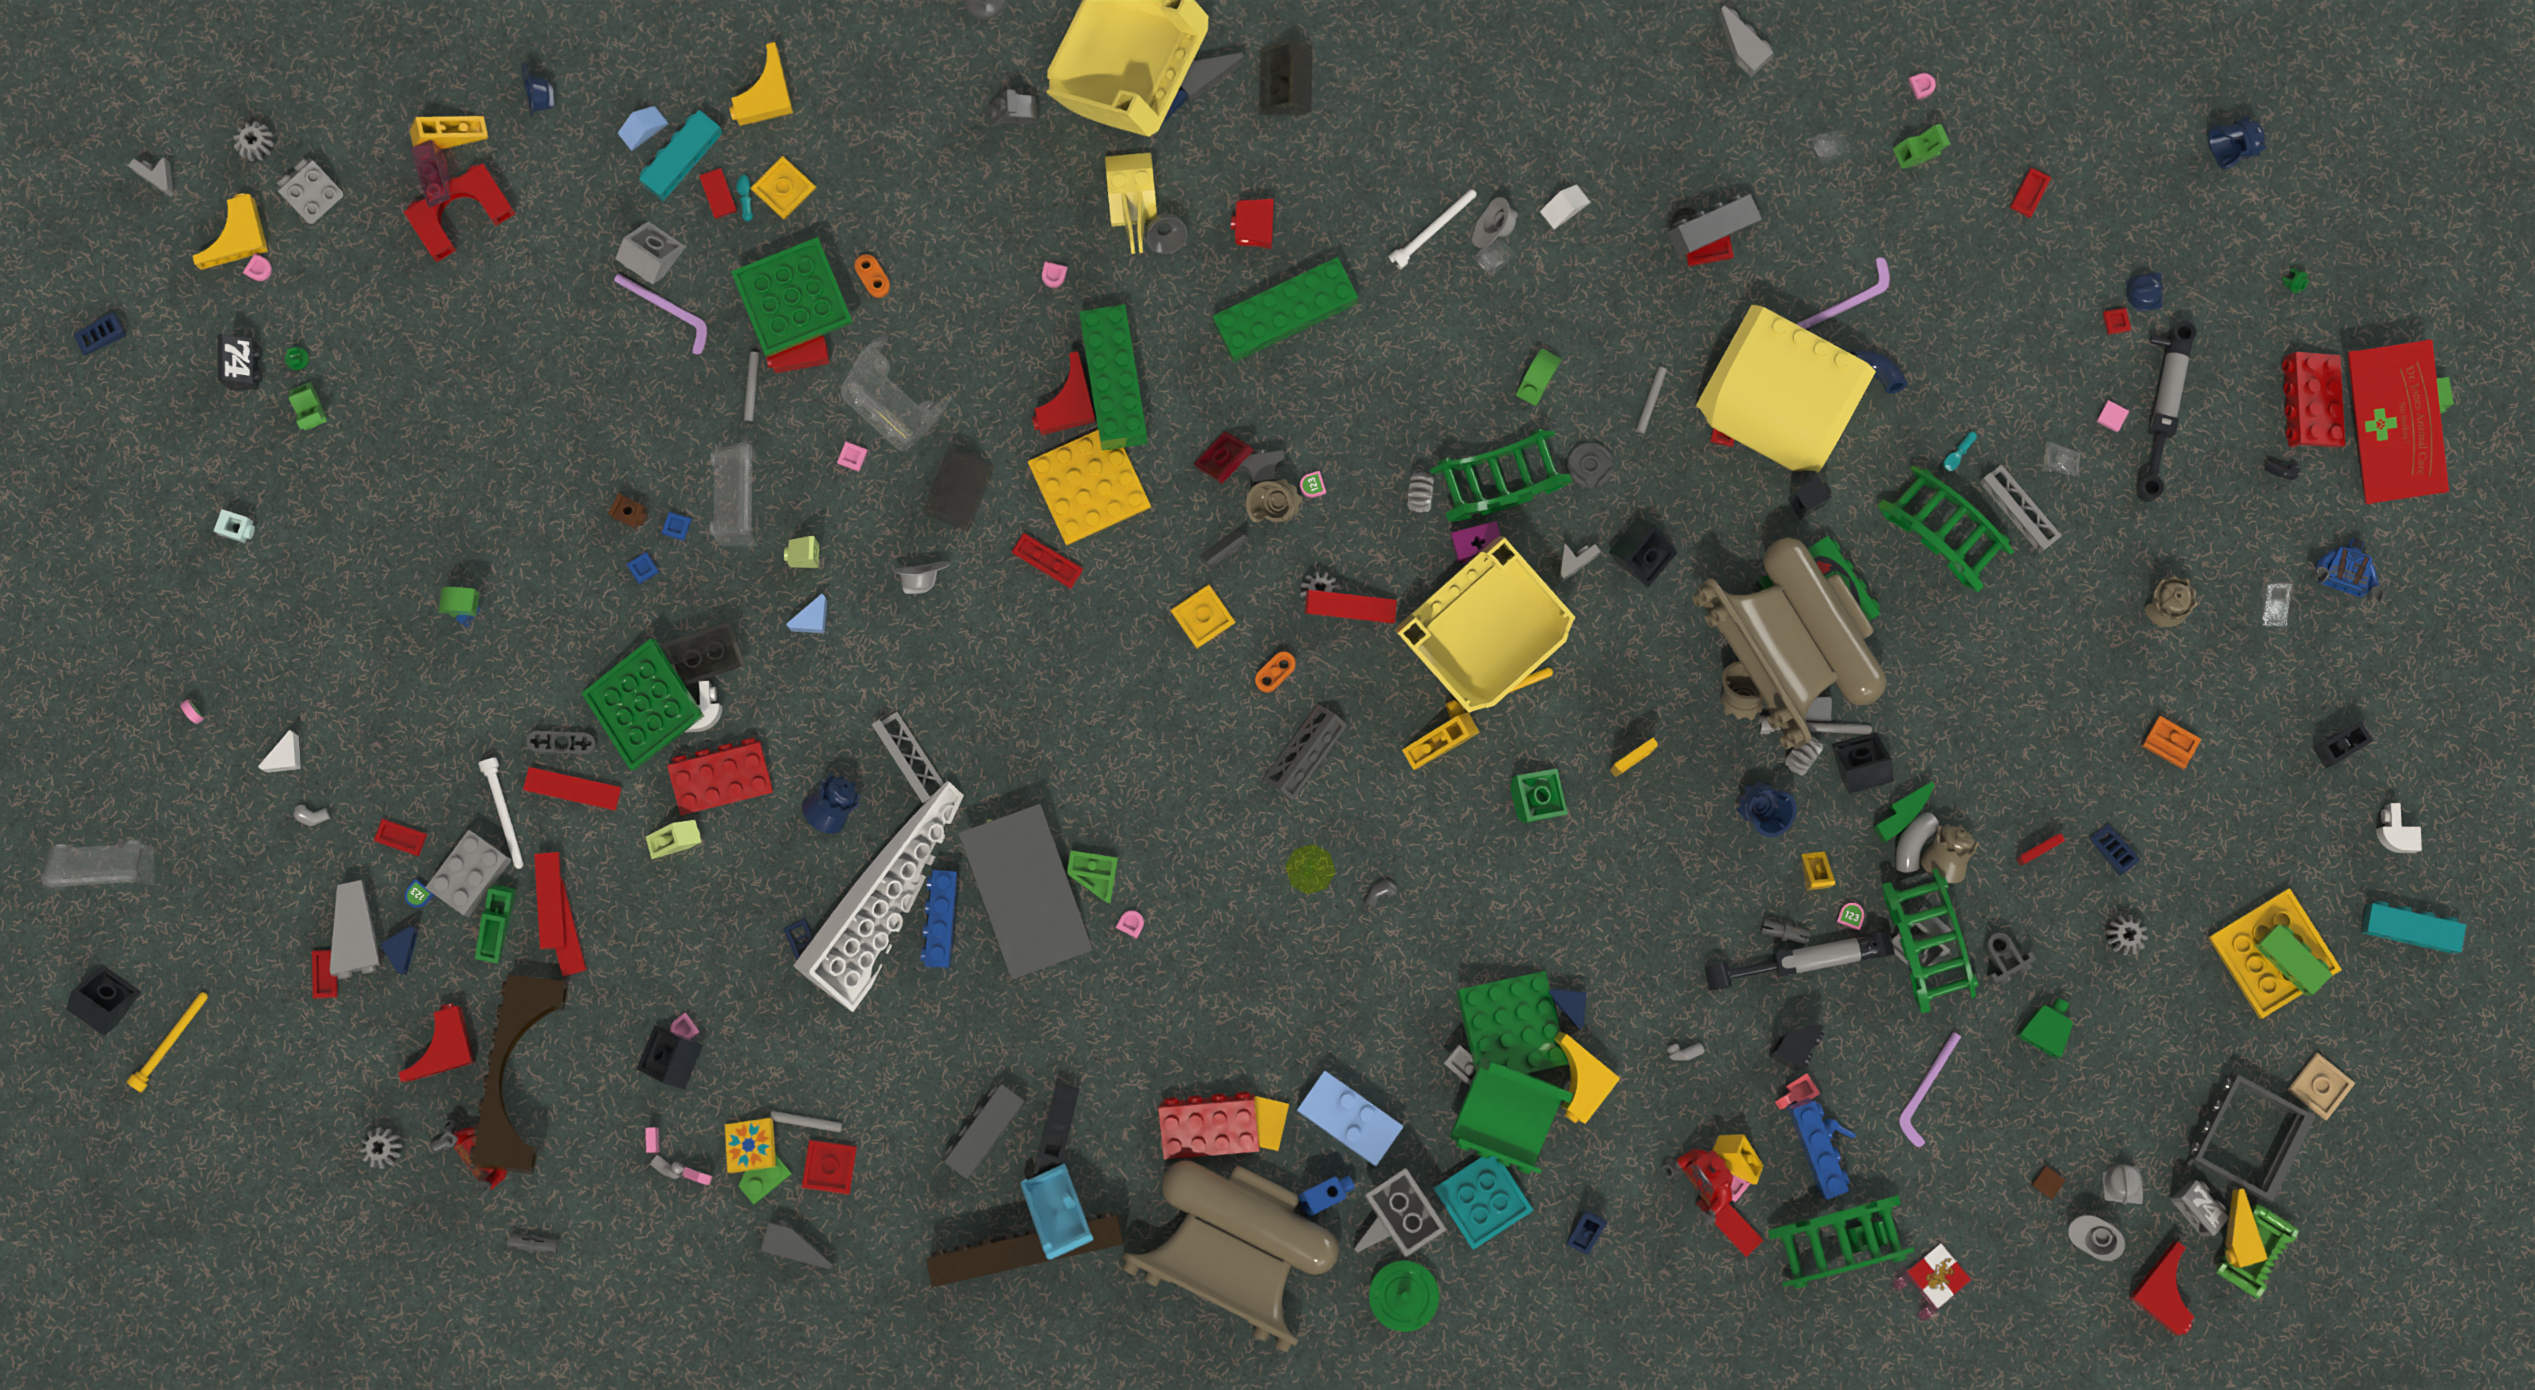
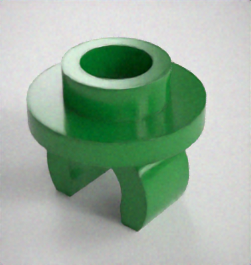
M2291 268L2290 274L2294 278L2287 279L2283 277L2282 281L2286 287L2290 288L2291 292L2298 293L2307 287L2309 282L2308 274Z
M299 347L287 349L285 355L286 365L295 371L304 369L309 362L307 352Z

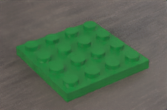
M818 237L731 271L766 358L853 323Z
M655 639L646 641L581 693L630 771L639 768L704 717Z
M1546 971L1456 990L1475 1073L1482 1057L1526 1074L1568 1064L1565 1052L1554 1040L1560 1032L1552 996L1548 994L1550 987Z

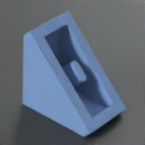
M652 106L632 112L618 134L630 150L633 151L667 126L668 122L657 108Z
M823 594L819 595L786 624L788 628L795 632L825 633L827 599Z

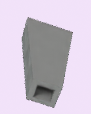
M359 880L337 885L330 973L333 977L337 976L338 979L352 977V973L362 971V974L377 971L376 967L381 966L364 882Z

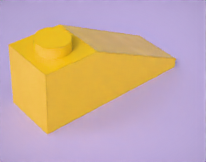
M484 116L416 117L410 129L414 151H437L488 138Z
M1467 712L1457 715L1402 751L1413 770L1480 732Z
M2244 1189L2232 1191L2226 1238L2227 1250L2225 1254L2229 1264H2233L2234 1268H2241L2268 1259Z

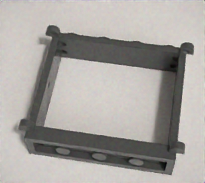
M2232 1072L2230 1078L2228 1077L2223 1083L2222 1090L2224 1092L2221 1098H2217L2212 1105L2211 1111L2213 1114L2210 1120L2207 1119L2201 1127L2200 1132L2203 1133L2199 1141L2194 1142L2190 1149V1154L2192 1155L2189 1157L2186 1165L2191 1167L2195 1163L2237 1187L2244 1189L2257 1197L2255 1202L2258 1204L2262 1200L2273 1202L2316 1116ZM2238 1085L2295 1115L2260 1188L2249 1184L2202 1158Z

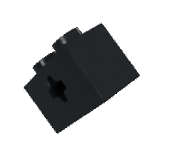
M1820 477L1795 490L1788 500L1801 520L1824 507L1831 498V490L1825 481L1822 482Z
M2359 721L2316 746L2313 750L2324 767L2328 768L2374 740L2363 723Z

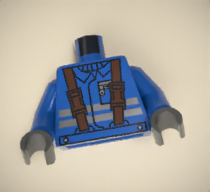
M2351 538L2348 548L2339 547L2336 550L2327 552L2318 559L2315 572L2311 575L2312 579L2316 576L2320 578L2318 583L2360 598L2369 592L2367 596L2368 601H2371L2374 596L2381 603L2385 595L2384 589L2379 585L2375 566L2372 564V557L2361 553L2364 542L2359 539Z

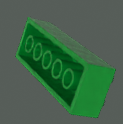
M1337 257L1212 316V319L1234 363L1357 305L1358 296Z
M1125 304L1079 311L1102 451L1148 444Z

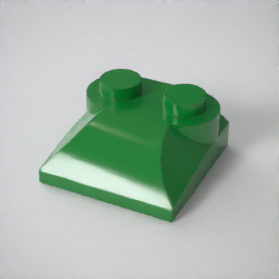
M1557 769L1512 777L1511 795L1516 815L1522 823L1528 824L1534 821L1568 815Z

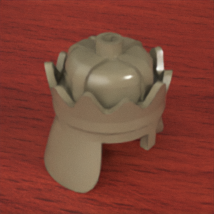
M1286 479L1264 481L1256 484L1248 493L1246 510L1253 522H1261L1264 518L1273 522L1291 521L1292 517L1299 512V504L1302 501V497L1297 494L1296 486L1288 484Z
M2176 576L2162 579L2153 593V603L2147 605L2144 610L2149 619L2155 624L2163 627L2176 626L2182 623L2198 605L2195 599L2196 590L2190 586L2189 579H2179Z
M1740 661L1727 666L1722 674L1724 692L1721 698V705L1725 707V715L1728 716L1733 713L1737 719L1748 717L1752 721L1757 712H1762L1763 697Z
M1947 824L1944 828L1939 825L1933 843L1920 855L1921 865L1931 876H1933L1932 869L1937 868L1940 877L1945 876L1947 883H1959L1966 876L1968 861L1976 852L1975 850L1979 842H1974L1972 834H1969L1962 825L1950 827Z

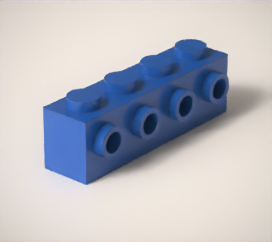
M933 870L932 876H928L927 890H931L930 900L926 899L925 914H929L928 923H924L923 937H926L927 940L926 947L921 949V961H925L924 965L929 968L950 969L959 875L957 872Z
M1807 1098L1787 1106L1821 1197L1828 1200L1848 1192L1847 1184H1849V1178L1845 1170L1840 1169L1838 1162L1841 1161V1157L1837 1148H1833L1831 1145L1832 1133L1828 1125L1824 1126L1821 1118L1824 1116V1112L1820 1103Z

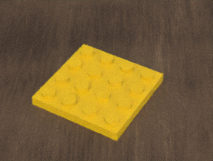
M1098 430L1027 461L1066 546L1151 508L1125 449L1118 448L1102 451Z
M2290 888L2208 937L2259 1019L2266 1017L2303 994L2254 946L2272 926L2277 924L2288 926L2294 933L2293 937L2299 942H2304L2312 950L2311 954L2316 959L2323 960L2329 966L2328 971L2333 975L2342 970Z

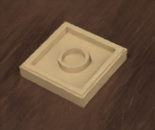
M2315 1053L2287 1090L2321 1118L2327 1120L2354 1086L2355 1082L2319 1053Z

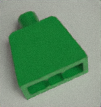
M2056 998L2051 1008L2046 1005L2039 1006L2018 1032L2017 1037L2055 1059L2061 1058L2073 1025V1021L2064 1016L2070 1004L2060 998Z

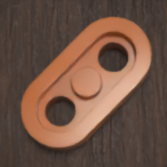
M871 255L860 256L855 262V270L867 291L875 298L886 296L890 291V283L877 260ZM864 263H870V267L868 269L862 268V265ZM876 282H881L882 286L880 288H875L874 284Z
M1288 652L1277 653L1257 673L1255 678L1257 688L1264 693L1274 691L1294 671L1296 664L1294 657ZM1281 661H1286L1288 663V667L1282 669L1279 666V663ZM1263 678H1271V684L1265 685L1262 682Z

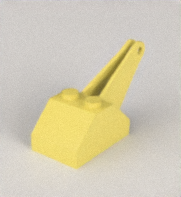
M1151 153L1105 157L1111 225H1125L1131 254H1135L1132 225L1138 224L1139 253H1143L1144 223H1150L1157 217Z

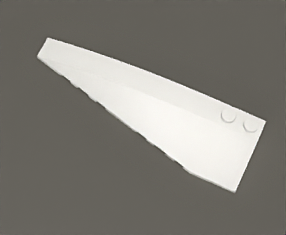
M946 781L931 799L915 813L881 851L793 965L810 981L852 1012L870 990L882 966L880 964L878 971L870 979L874 961L880 951L887 947L889 942L888 936L891 931H900L903 925L900 913L901 911L909 913L926 876L920 873L925 863L930 866L932 865L935 856L930 855L936 842L942 844L945 837L943 827L945 823L950 824L964 796L949 781ZM889 944V946H888V948H887V950H886V954L889 953V951H890V949H891V947H892L891 944Z

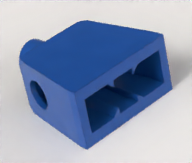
M1335 1176L1299 1194V1204L1306 1218L1346 1199L1345 1193L1355 1189L1354 1183L1349 1176L1340 1180ZM1331 1188L1334 1193V1196L1330 1197L1327 1194V1189Z

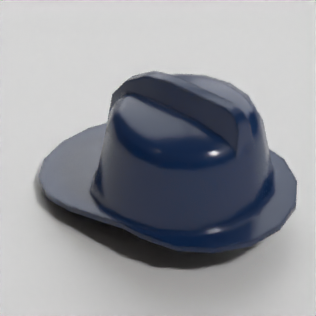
M523 62L521 64L522 78L529 100V114L532 118L533 112L553 108L554 93L551 84L547 80L529 75L528 69Z
M2162 273L2137 275L2126 281L2127 299L2137 311L2163 308L2162 291H2164L2162 285Z

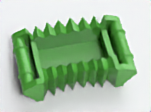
M2256 1203L2251 1208L2268 1259L2241 1268H2234L2233 1264H2229L2226 1255H2222L2220 1257L2223 1262L2217 1263L2215 1272L2225 1278L2226 1281H2230L2237 1287H2240L2245 1293L2253 1295V1297L2258 1299L2267 1288L2263 1280L2269 1279L2266 1273L2271 1272L2268 1266H2275L2272 1260L2279 1259L2277 1254H2283L2281 1249H2287L2285 1243L2294 1242L2299 1229L2272 1213L2270 1209H2266Z

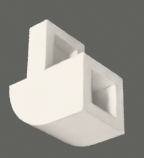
M699 681L700 705L698 707L704 717L686 730V733L708 730L720 719L722 706L720 704H713L712 701L717 700L716 688L712 687L709 681Z
M2400 803L2385 805L2381 811V821L2385 824V827L2376 829L2381 844L2397 853H2416L2421 851V827H2402Z

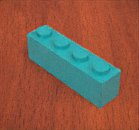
M700 110L696 114H691L687 118L683 129L673 134L669 145L658 151L654 162L650 166L647 165L643 168L639 178L641 184L661 201H664L723 134L720 126Z
M2374 901V903L2366 905L2361 930L2363 934L2452 954L2462 952L2466 924L2458 923L2459 919L2444 917V919L2436 918L2434 913L2421 911L2418 914L2412 912V908L2397 906V909L2388 907L2389 903Z

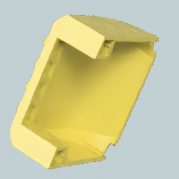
M1083 0L1048 69L1047 78L1050 82L1047 93L1063 106L1085 118L1149 137L1159 130L1208 31L1209 16L1195 0Z
M1751 305L1696 407L1702 411L1711 427L1792 471L1802 472V470L1819 473L1876 371L1867 362L1765 307Z
M1499 536L1403 620L1394 631L1468 712L1496 705L1566 642L1575 616L1506 538Z

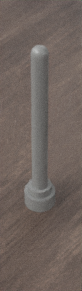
M1760 715L1759 723H1761V728H1759V734H1770V732L1775 730H1781L1780 727L1773 729L1767 721L1768 715ZM1806 722L1810 732L1870 734L1872 732L1870 725Z

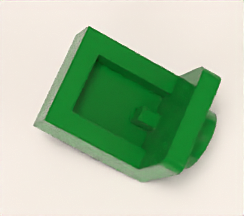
M1873 1222L1872 1226L1878 1247L1888 1245L1887 1233L1883 1222ZM1862 1225L1846 1230L1852 1253L1869 1249Z

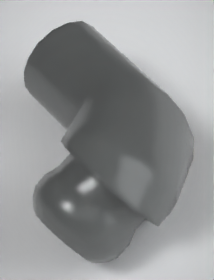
M1390 880L1374 884L1364 903L1374 908L1380 896L1386 894L1390 896L1395 895L1397 886Z
M452 1119L445 1121L443 1124L445 1127L443 1135L445 1133L453 1134L460 1130L459 1124ZM436 1139L431 1142L435 1153L449 1145L447 1139H442L441 1141Z

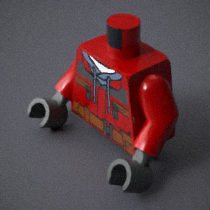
M467 1127L453 1134L445 1133L439 1141L447 1139L449 1145H446L443 1150H449L454 1144H457L454 1148L479 1181L475 1185L474 1192L478 1188L484 1189L485 1191L481 1194L480 1198H485L490 1189L496 1187L506 1178L508 1171L476 1168L472 1164L469 1154L471 1146H475L477 1137L474 1136V1127Z
M1692 1149L1677 1158V1162L1671 1161L1664 1165L1662 1170L1667 1167L1671 1169L1672 1174L1667 1177L1670 1179L1680 1173V1168L1683 1169L1684 1174L1709 1208H1711L1710 1210L1699 1212L1696 1216L1697 1220L1705 1217L1706 1222L1702 1226L1713 1224L1716 1221L1715 1214H1719L1731 1202V1186L1734 1178L1726 1167L1724 1160L1714 1150L1706 1153L1704 1150Z

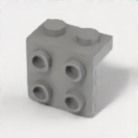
M302 158L294 165L293 168L295 170L289 176L284 174L277 180L276 183L278 185L275 189L309 224H313L343 197V192L311 158L306 160Z

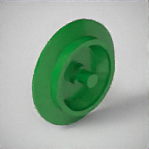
M1396 1261L1383 1267L1374 1277L1369 1290V1302L1375 1317L1384 1326L1395 1331L1409 1332L1423 1327L1432 1319L1439 1304V1289L1433 1275L1422 1265L1411 1261Z

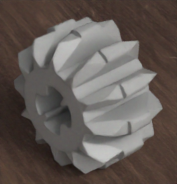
M254 121L252 126L245 122V129L237 128L240 135L233 136V139L237 142L234 148L240 151L239 155L242 158L248 157L253 162L257 157L263 161L262 153L270 155L267 147H274V143L271 141L274 136L271 132H268L266 125L260 126L258 122Z
M1423 472L1411 475L1408 492V508L1410 510L1429 512L1431 509L1434 490L1433 475Z
M1317 571L1315 572V579L1308 575L1306 576L1308 583H1301V588L1304 590H1316V587L1320 589L1324 587L1325 592L1334 593L1340 590V586H1332L1336 582L1335 577L1327 580V572L1323 574V578H1320ZM1302 591L1300 596L1305 598L1306 591Z
M1811 737L1810 742L1798 749L1793 748L1786 759V765L1794 773L1799 775L1806 774L1822 752L1823 745L1818 739Z
M2127 915L2125 919L2119 916L2117 917V922L2112 921L2109 923L2110 927L2114 930L2106 931L2107 935L2113 936L2107 943H2116L2113 947L2114 952L2121 949V954L2124 956L2128 952L2134 955L2137 953V948L2143 949L2145 947L2141 941L2148 939V936L2142 935V932L2147 930V927L2139 928L2140 919H2136L2133 922L2132 915ZM2130 931L2132 936L2124 939L2123 934Z
M376 1128V1133L372 1131L367 1132L369 1140H361L363 1144H366V1148H360L359 1151L367 1153L363 1157V1161H370V1167L375 1168L379 1165L380 1169H385L386 1162L389 1165L395 1164L392 1156L400 1158L401 1154L395 1152V1149L402 1148V1144H394L399 1139V1136L396 1134L391 1136V1129H386L383 1133L382 1128ZM378 1143L385 1145L382 1148L384 1151L383 1153L376 1151L379 1148V1146L377 1145Z

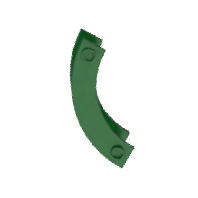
M1538 429L1531 432V436L1485 454L1458 460L1446 458L1437 462L1438 466L1432 468L1430 472L1431 474H1444L1454 502L1453 509L1445 513L1448 522L1471 519V514L1478 512L1482 516L1493 514L1534 500L1532 495L1535 496L1544 491L1546 494H1549L1573 483L1570 474H1560L1556 471L1545 440L1555 436V432ZM1536 444L1548 474L1546 480L1537 484L1531 478L1522 450ZM1511 454L1514 455L1524 483L1522 490L1513 493L1508 491L1497 462L1498 458ZM1486 462L1489 464L1499 492L1497 498L1489 500L1483 497L1473 470L1474 466ZM1464 469L1475 500L1473 503L1463 501L1453 471Z
M1912 465L1910 470L1916 477V480L1897 502L1891 504L1882 499L1877 505L1878 509L1889 522L1907 533L1914 531L1922 537L1920 542L1935 555L1940 553L1948 561L1946 566L1962 585L1979 592L1984 586L1979 580V573L1999 550L2010 555L2014 552L2008 544L2010 540L2003 533L1998 532L1968 501L1935 478L1928 469H1920ZM1923 485L1935 491L1936 493L1916 515L1913 514L1911 516L1904 512L1903 508ZM1945 498L1955 505L1957 509L1938 531L1932 532L1923 525V521L1938 503ZM1965 514L1977 527L1957 550H1952L1944 542V537ZM1984 533L1992 545L1972 567H1969L1963 561L1965 559L1964 555Z
M1937 868L1932 869L1933 882L1901 892L1899 890L1895 891L1891 882L1882 884L1884 902L1894 926H1898L1902 937L1899 939L1905 960H1909L1912 972H1909L1913 996L1921 1014L1930 1011L1929 1001H1932L1934 997L1967 988L1971 998H1975V987H1978V981L1975 974L1971 971L1961 930L1946 891L1949 889L1945 876L1940 877ZM1937 891L1942 903L1941 906L1911 915L1903 913L1900 904H1903L1904 900ZM1946 914L1951 928L1950 932L1920 941L1913 940L1909 929L1912 927V924ZM1955 941L1959 957L1927 967L1920 965L1917 954L1921 953V950ZM1961 966L1963 979L1930 989L1926 987L1925 980L1928 979V976Z
M1899 1196L1876 1200L1855 1208L1768 1230L1770 1240L1780 1237V1241L1784 1242L1794 1279L1782 1282L1783 1287L1793 1285L1794 1289L1808 1286L1807 1281L1854 1270L1892 1259L1893 1263L1907 1259L1906 1254L1915 1252L1914 1247L1901 1249L1891 1212H1893L1892 1207L1901 1205ZM1877 1211L1879 1215H1882L1892 1252L1884 1255L1880 1254L1870 1219L1873 1218L1871 1213ZM1857 1217L1858 1221L1862 1223L1871 1258L1855 1263L1845 1225H1847L1846 1220ZM1832 1224V1228L1836 1229L1846 1265L1828 1270L1818 1232H1820L1819 1227ZM1805 1231L1806 1236H1809L1819 1271L1818 1273L1806 1276L1802 1274L1793 1242L1794 1234Z

